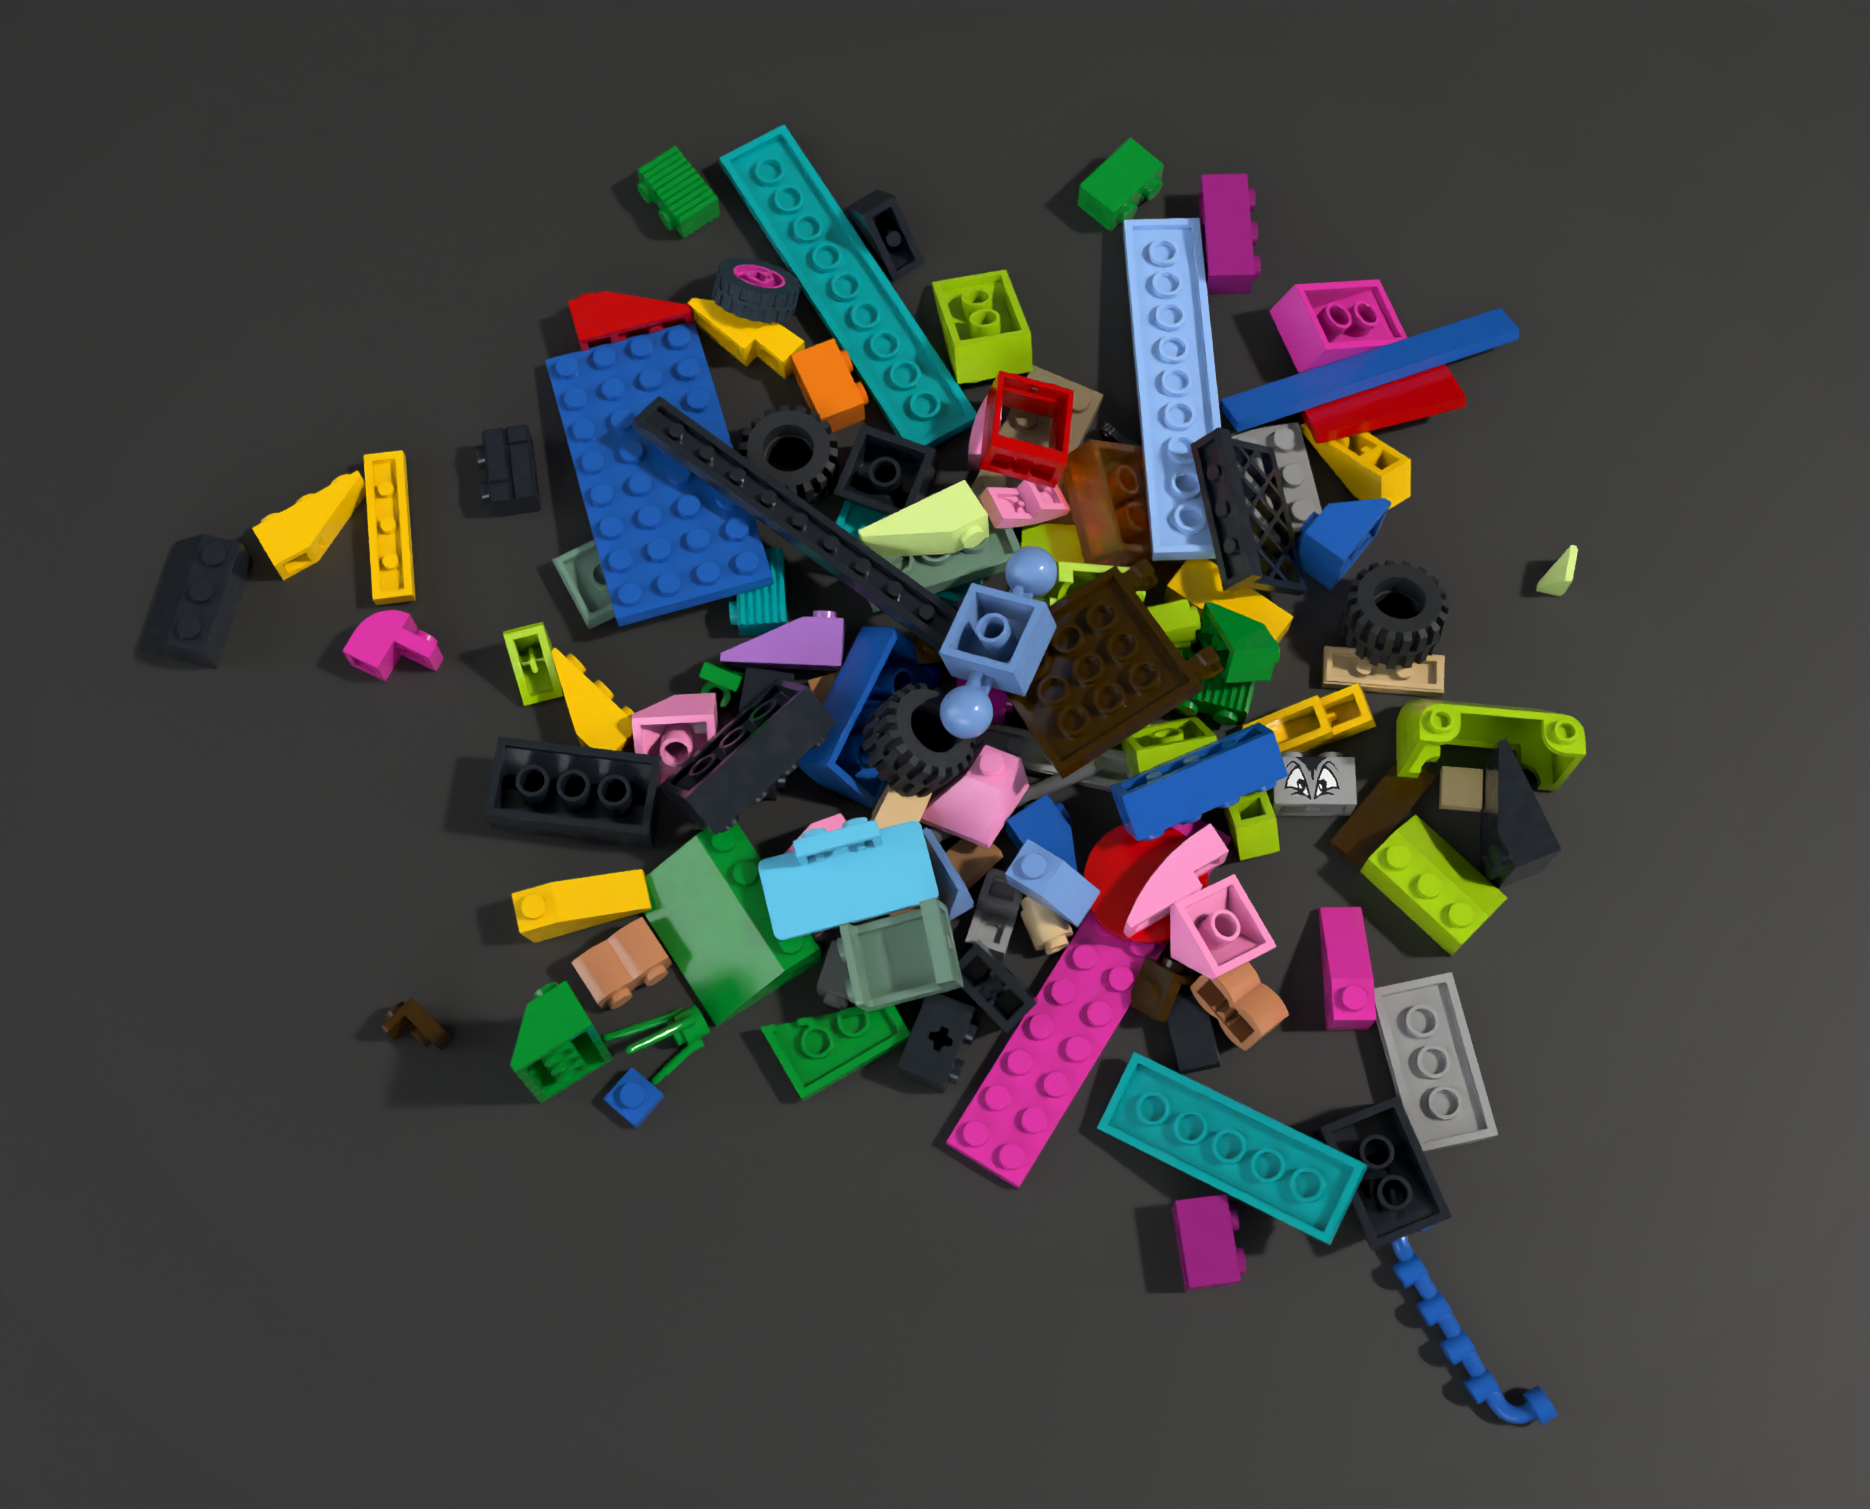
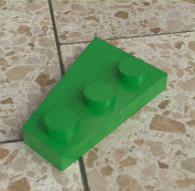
M894 1005L870 1012L856 1006L842 1009L840 1012L818 1017L809 1016L797 1019L798 1021L760 1027L761 1032L802 1102L908 1041L911 1034Z

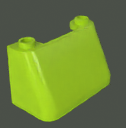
M1412 699L1401 708L1396 721L1397 777L1418 778L1424 763L1438 761L1440 745L1494 748L1498 741L1507 738L1512 750H1516V759L1521 769L1525 770L1527 768L1538 779L1537 790L1557 791L1586 755L1584 728L1572 716L1542 709Z

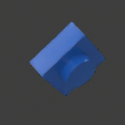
M631 1067L604 1097V1101L637 1129L665 1096Z

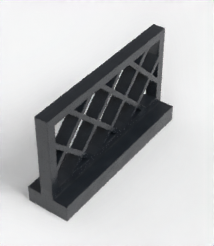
M1219 427L1190 444L1223 591L1235 593L1247 587L1300 596L1307 592L1274 448L1232 439L1230 430ZM1254 457L1262 459L1265 474L1253 461ZM1246 471L1258 484L1256 489L1244 476ZM1263 492L1270 498L1273 509L1263 499ZM1254 507L1266 520L1264 525L1252 512ZM1272 528L1280 536L1282 545L1270 533ZM1263 544L1274 555L1273 561L1261 549ZM1280 565L1288 572L1290 581L1279 570Z

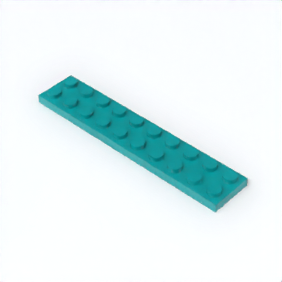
M785 124L720 157L721 168L789 272L799 280L802 292L834 338L840 350L845 349L849 354L855 373L895 434L933 448L973 426L977 415L976 411Z

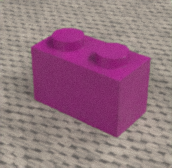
M1227 1194L1175 1201L1172 1205L1185 1292L1238 1285L1241 1282L1240 1274H1246V1261L1243 1248H1236L1233 1231L1239 1230V1219L1235 1204L1229 1205Z

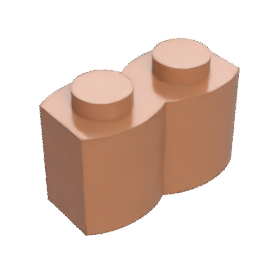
M643 917L624 926L607 940L590 948L571 962L601 1009L608 1006L611 1009H616L624 1005L632 998L631 991L644 983L647 986L656 984L668 974L666 969L672 965L668 955Z
M1249 962L1213 980L1202 974L1190 986L1194 997L1203 1009L1217 1018L1228 1038L1245 1051L1270 1033L1289 1015L1280 997L1271 988L1261 983L1257 972Z

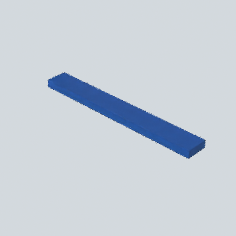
M1501 308L1223 398L1221 399V410L1237 432L1244 431L1519 340V328Z

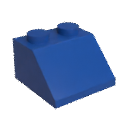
M1381 498L1329 503L1320 514L1314 511L1300 529L1302 534L1296 541L1302 570L1332 591L1377 536L1391 502Z

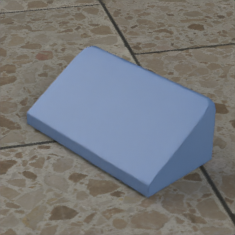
M926 827L923 829V834L939 892L938 900L947 906L949 920H952L973 908L974 902L966 885L931 829Z

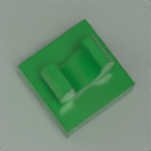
M704 662L699 677L710 682L703 686L701 693H712L715 688L721 689L724 696L720 706L728 708L733 703L734 692H742L745 674L716 662Z

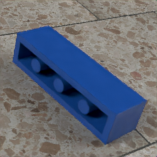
M1258 722L1111 785L1110 789L1125 831L1137 841H1150L1162 836L1167 828L1177 824H1190L1199 820L1202 817V813L1211 809L1230 807L1240 800L1239 797L1248 793L1267 791L1276 786V781L1287 777L1288 773L1274 731Z

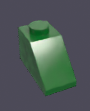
M1213 602L1205 603L1200 620L1201 628L1197 631L1196 636L1204 648L1211 645L1220 657L1219 663L1223 667L1220 675L1225 683L1270 681L1274 666L1280 658V647L1266 626L1261 622Z

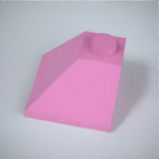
M716 693L673 695L632 714L635 753L662 756L661 784L719 732Z
M984 745L973 750L975 752L973 759L968 762L969 766L931 796L919 822L989 849L1005 825L1006 820L1029 788V784L1020 757Z

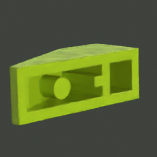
M1253 791L1239 797L1240 800L1236 804L1223 808L1240 861L1280 851L1277 820L1266 791Z

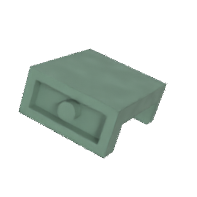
M932 898L919 902L920 909L853 926L850 923L840 924L842 937L837 938V947L842 961L847 962L850 977L845 979V987L851 1003H855L857 1007L870 1012L964 987L947 906L937 898Z

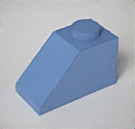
M1027 839L1005 873L1007 883L1076 927H1079L1100 894V891L1064 860Z

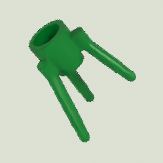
M694 1004L686 1009L682 1006L671 1013L606 1033L603 1036V1040L609 1042L667 1024L666 1028L626 1047V1053L632 1054L671 1035L678 1046L683 1043L687 1044L651 1079V1084L657 1085L689 1055L704 1047L701 1038L709 1035L710 1030L700 1010Z

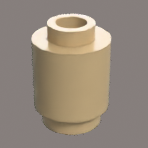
M1028 896L1020 902L1023 909L1020 915L1037 951L1045 949L1046 954H1053L1069 945L1067 939L1073 936L1074 933L1067 920Z

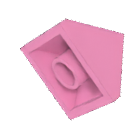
M1235 874L1170 906L1171 958L1212 980L1277 947Z

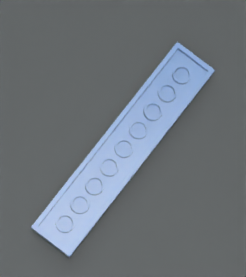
M1200 219L1124 220L1123 237L1152 561L1216 559L1190 444L1216 428H1221Z

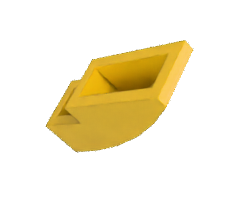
M692 298L688 302L695 325L746 367L758 357L784 379L793 372L791 354L805 349L804 341L778 323L754 322L737 317L723 310L713 300Z
M1358 683L1322 698H1319L1318 695L1242 725L1244 729L1260 722L1274 731L1281 753H1302L1377 726L1363 690Z

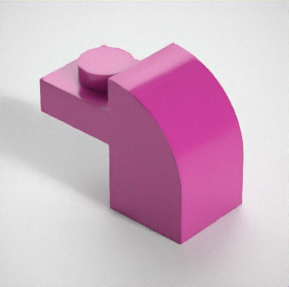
M398 610L381 611L366 618L356 628L343 649L344 655L352 666L385 682L401 655L435 672L444 660L437 646L438 641L428 633L417 630L418 628L409 613Z

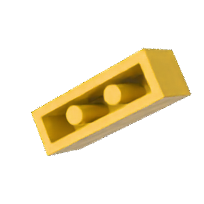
M1209 559L1186 560L1167 585L1164 596L1166 603L1187 598L1190 607L1196 606L1200 620L1204 604L1207 602H1213L1263 623L1278 644L1287 633L1293 619L1292 615L1252 588L1244 587L1235 593L1223 591L1218 566Z

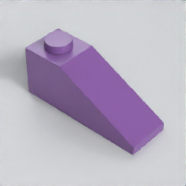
M813 611V617L803 616L720 653V662L725 667L840 671L844 664L846 624L844 618H837L836 612Z

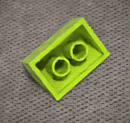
M1416 814L1399 827L1367 859L1360 871L1451 956L1507 900V897Z

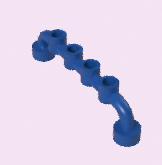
M1432 1226L1420 1230V1232L1422 1233L1427 1229L1431 1228ZM1408 1236L1391 1242L1395 1255L1400 1261L1392 1266L1395 1274L1406 1289L1414 1285L1423 1298L1422 1301L1416 1304V1307L1429 1327L1438 1323L1447 1337L1440 1342V1346L1451 1364L1455 1366L1462 1362L1471 1377L1464 1381V1385L1475 1403L1479 1405L1486 1401L1499 1418L1514 1424H1524L1536 1419L1543 1426L1558 1417L1551 1401L1538 1385L1522 1394L1525 1404L1521 1406H1513L1505 1400L1496 1380L1484 1366L1476 1353L1473 1343L1464 1330L1461 1329L1447 1301L1437 1290L1424 1264L1411 1248Z

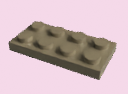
M1033 365V371L1029 372L1027 378L1074 390L1067 467L1057 483L1060 488L1103 401V394ZM1011 408L998 435L1049 448L1052 418ZM981 469L971 490L981 503L979 496L987 487L1017 488L1023 480Z

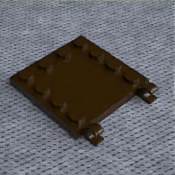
M1146 558L1135 563L1124 573H1121L1115 565L1050 606L1049 611L1057 627L1026 695L1021 696L1003 691L1062 779L1203 691L1204 688L1200 679L1212 678L1223 670L1222 665L1219 663L1220 657L1211 645L1203 648L1195 656L1185 661L1139 598L1136 591H1147L1159 583V580L1154 575L1155 569Z

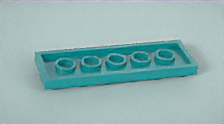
M1136 1052L1133 1053L1097 1129L1331 1245L1368 1167L1365 1163Z

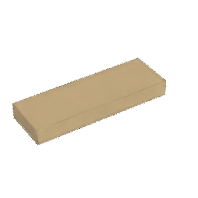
M1325 646L1323 649L1321 688L1344 689L1358 683L1361 689L1367 692L1442 697L1444 694L1445 655H1427L1426 661L1421 664L1413 661L1411 668L1403 669L1401 665H1396L1394 670L1386 669V665L1378 663V666L1369 664L1370 659L1367 657L1360 659L1355 655L1356 648Z

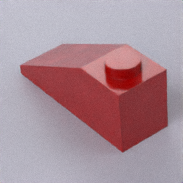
M607 291L584 293L577 297V299L568 301L582 351L611 342L612 344L627 340L626 338L645 333L651 334L663 331L668 327L693 323L692 311L688 304Z

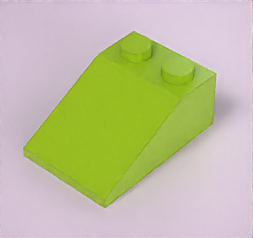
M1006 269L932 282L946 349L957 384L977 383L981 380L996 378L999 370L1015 374L1033 371L1031 332Z

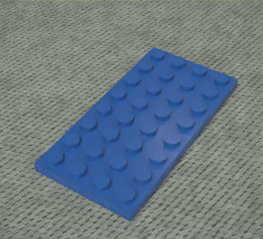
M694 321L689 324L684 323L668 327L663 331L626 338L627 340L613 344L611 342L589 348L586 351L581 350L545 360L618 627L774 584L755 518L633 429V420L660 396L733 449Z

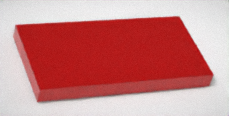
M1443 364L1301 411L1300 414L1316 443L1320 444L1466 407V395L1447 365Z

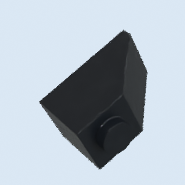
M876 189L846 207L860 239L891 281L894 282L925 263L894 195Z

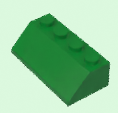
M566 980L559 985L557 982H552L543 986L534 994L535 999L527 1003L510 1064L514 1072L540 1104L613 1060V1057Z

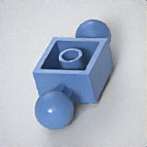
M1026 546L1018 549L1010 556L1005 567V577L1010 587L1009 592L971 583L943 642L939 654L951 676L967 680L965 686L956 687L948 692L940 706L941 722L945 729L955 737L971 739L983 734L988 729L993 718V706L988 697L991 687L1021 696L1026 695L1057 626L1046 602L1032 599L1047 594L1057 579V566L1054 558L1040 547Z

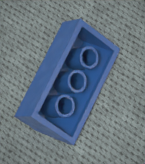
M862 626L823 703L824 708L837 725L828 732L829 737L821 746L808 750L799 759L798 767L819 785L869 808H875L888 781L884 780L882 782L876 776L878 774L876 768H871L867 762L870 756L869 753L863 751L862 743L866 741L862 736L863 728L867 725L865 721L876 708L906 685L912 684L915 686L917 683H925L928 689L932 686L936 687L943 672L936 665L918 666L915 645L896 627Z

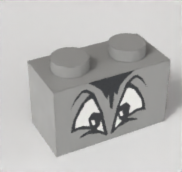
M1299 752L1281 753L1288 776L1276 781V786L1268 790L1269 800L1275 816H1351L1357 805L1355 757H1343V754L1339 752H1325L1319 754L1318 757H1302V754Z

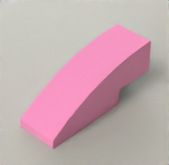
M1211 823L1182 843L1150 877L1136 899L1126 921L1123 932L1127 938L1170 914V906L1173 903L1200 891L1202 884L1198 877L1225 862L1229 850Z

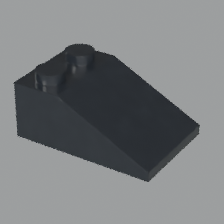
M1507 738L1498 741L1481 766V769H1483V808L1481 809L1480 854L1482 856L1480 857V864L1485 876L1489 880H1494L1497 889L1542 872L1561 851V847Z
M1399 1095L1311 1132L1315 1140L1368 1165L1348 1209L1371 1250L1452 1217Z

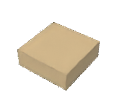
M1442 766L1440 769L1439 809L1480 812L1483 808V769Z

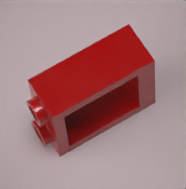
M999 370L987 395L979 469L1055 488L1067 467L1074 390ZM1001 406L1052 418L1049 448L998 435Z

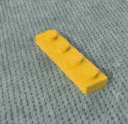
M403 450L365 454L364 470L373 601L376 605L416 601L406 456Z

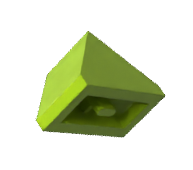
M543 622L503 631L524 706L562 697L561 683L551 654L553 650L551 641Z

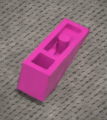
M1320 907L1319 922L1326 1031L1368 1030L1376 1021L1374 979L1361 907Z

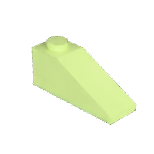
M963 480L858 530L859 540L882 557L954 554L965 548H973L989 537L988 514L967 482Z

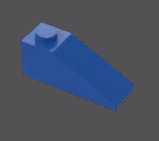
M1046 794L1006 820L1005 832L1019 852L1027 839L1064 860L1077 871L1071 826L1069 825L1072 820L1066 808L1059 801L1054 804L1049 795ZM1071 924V926L1073 927L1074 930H1076V929L1079 928V927H1076L1075 925Z

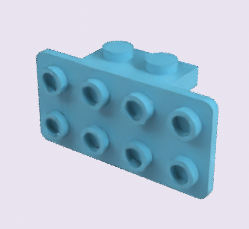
M865 817L855 818L842 824L843 828L827 832L825 828L806 831L801 835L802 839L793 841L795 851L761 860L758 870L775 937L780 941H786L840 927V924H851L920 906L919 902L928 899H938L939 892L921 824L917 821H909L879 829L876 819L868 821Z

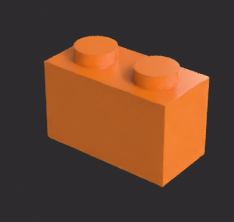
M834 338L791 354L793 374L810 411L820 414L821 422L827 420L832 432L865 420L864 405L869 403L866 391L861 382H854L850 374L854 369L849 354L845 349L839 350Z

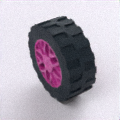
M729 258L726 261H721L718 265L711 297L712 300H715V304L737 317L754 322L777 324L783 321L787 322L791 317L793 318L801 284H799V280L793 274L768 262L750 258Z

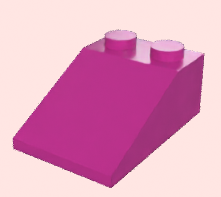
M1379 279L1295 284L1270 310V314L1298 373L1407 338Z

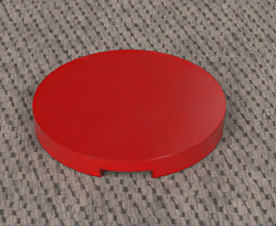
M1124 825L1111 830L1098 841L1087 859L1083 877L1100 891L1099 896L1089 911L1104 930L1122 941L1127 940L1143 944H1161L1170 941V914L1127 938L1123 931L1136 899L1150 877L1188 837L1170 827L1165 829V833L1154 840L1137 841L1125 831ZM1205 873L1198 877L1202 884V889L1208 887V873Z

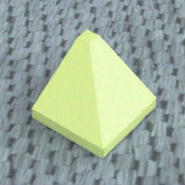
M1570 545L1538 582L1536 591L1560 597L1562 594L1564 595L1573 580L1578 553L1577 546Z

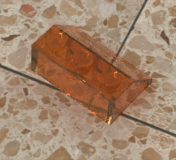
M1091 439L1068 453L1067 467L1063 472V481L1066 486L1084 563L1132 567L1144 558L1149 563L1155 562L1152 561L1142 446Z

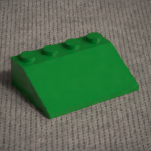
M738 823L728 831L719 832L717 835L703 830L645 877L652 910L643 913L716 1027L822 960L820 947L811 934L786 941H780L775 937L758 870L761 858Z

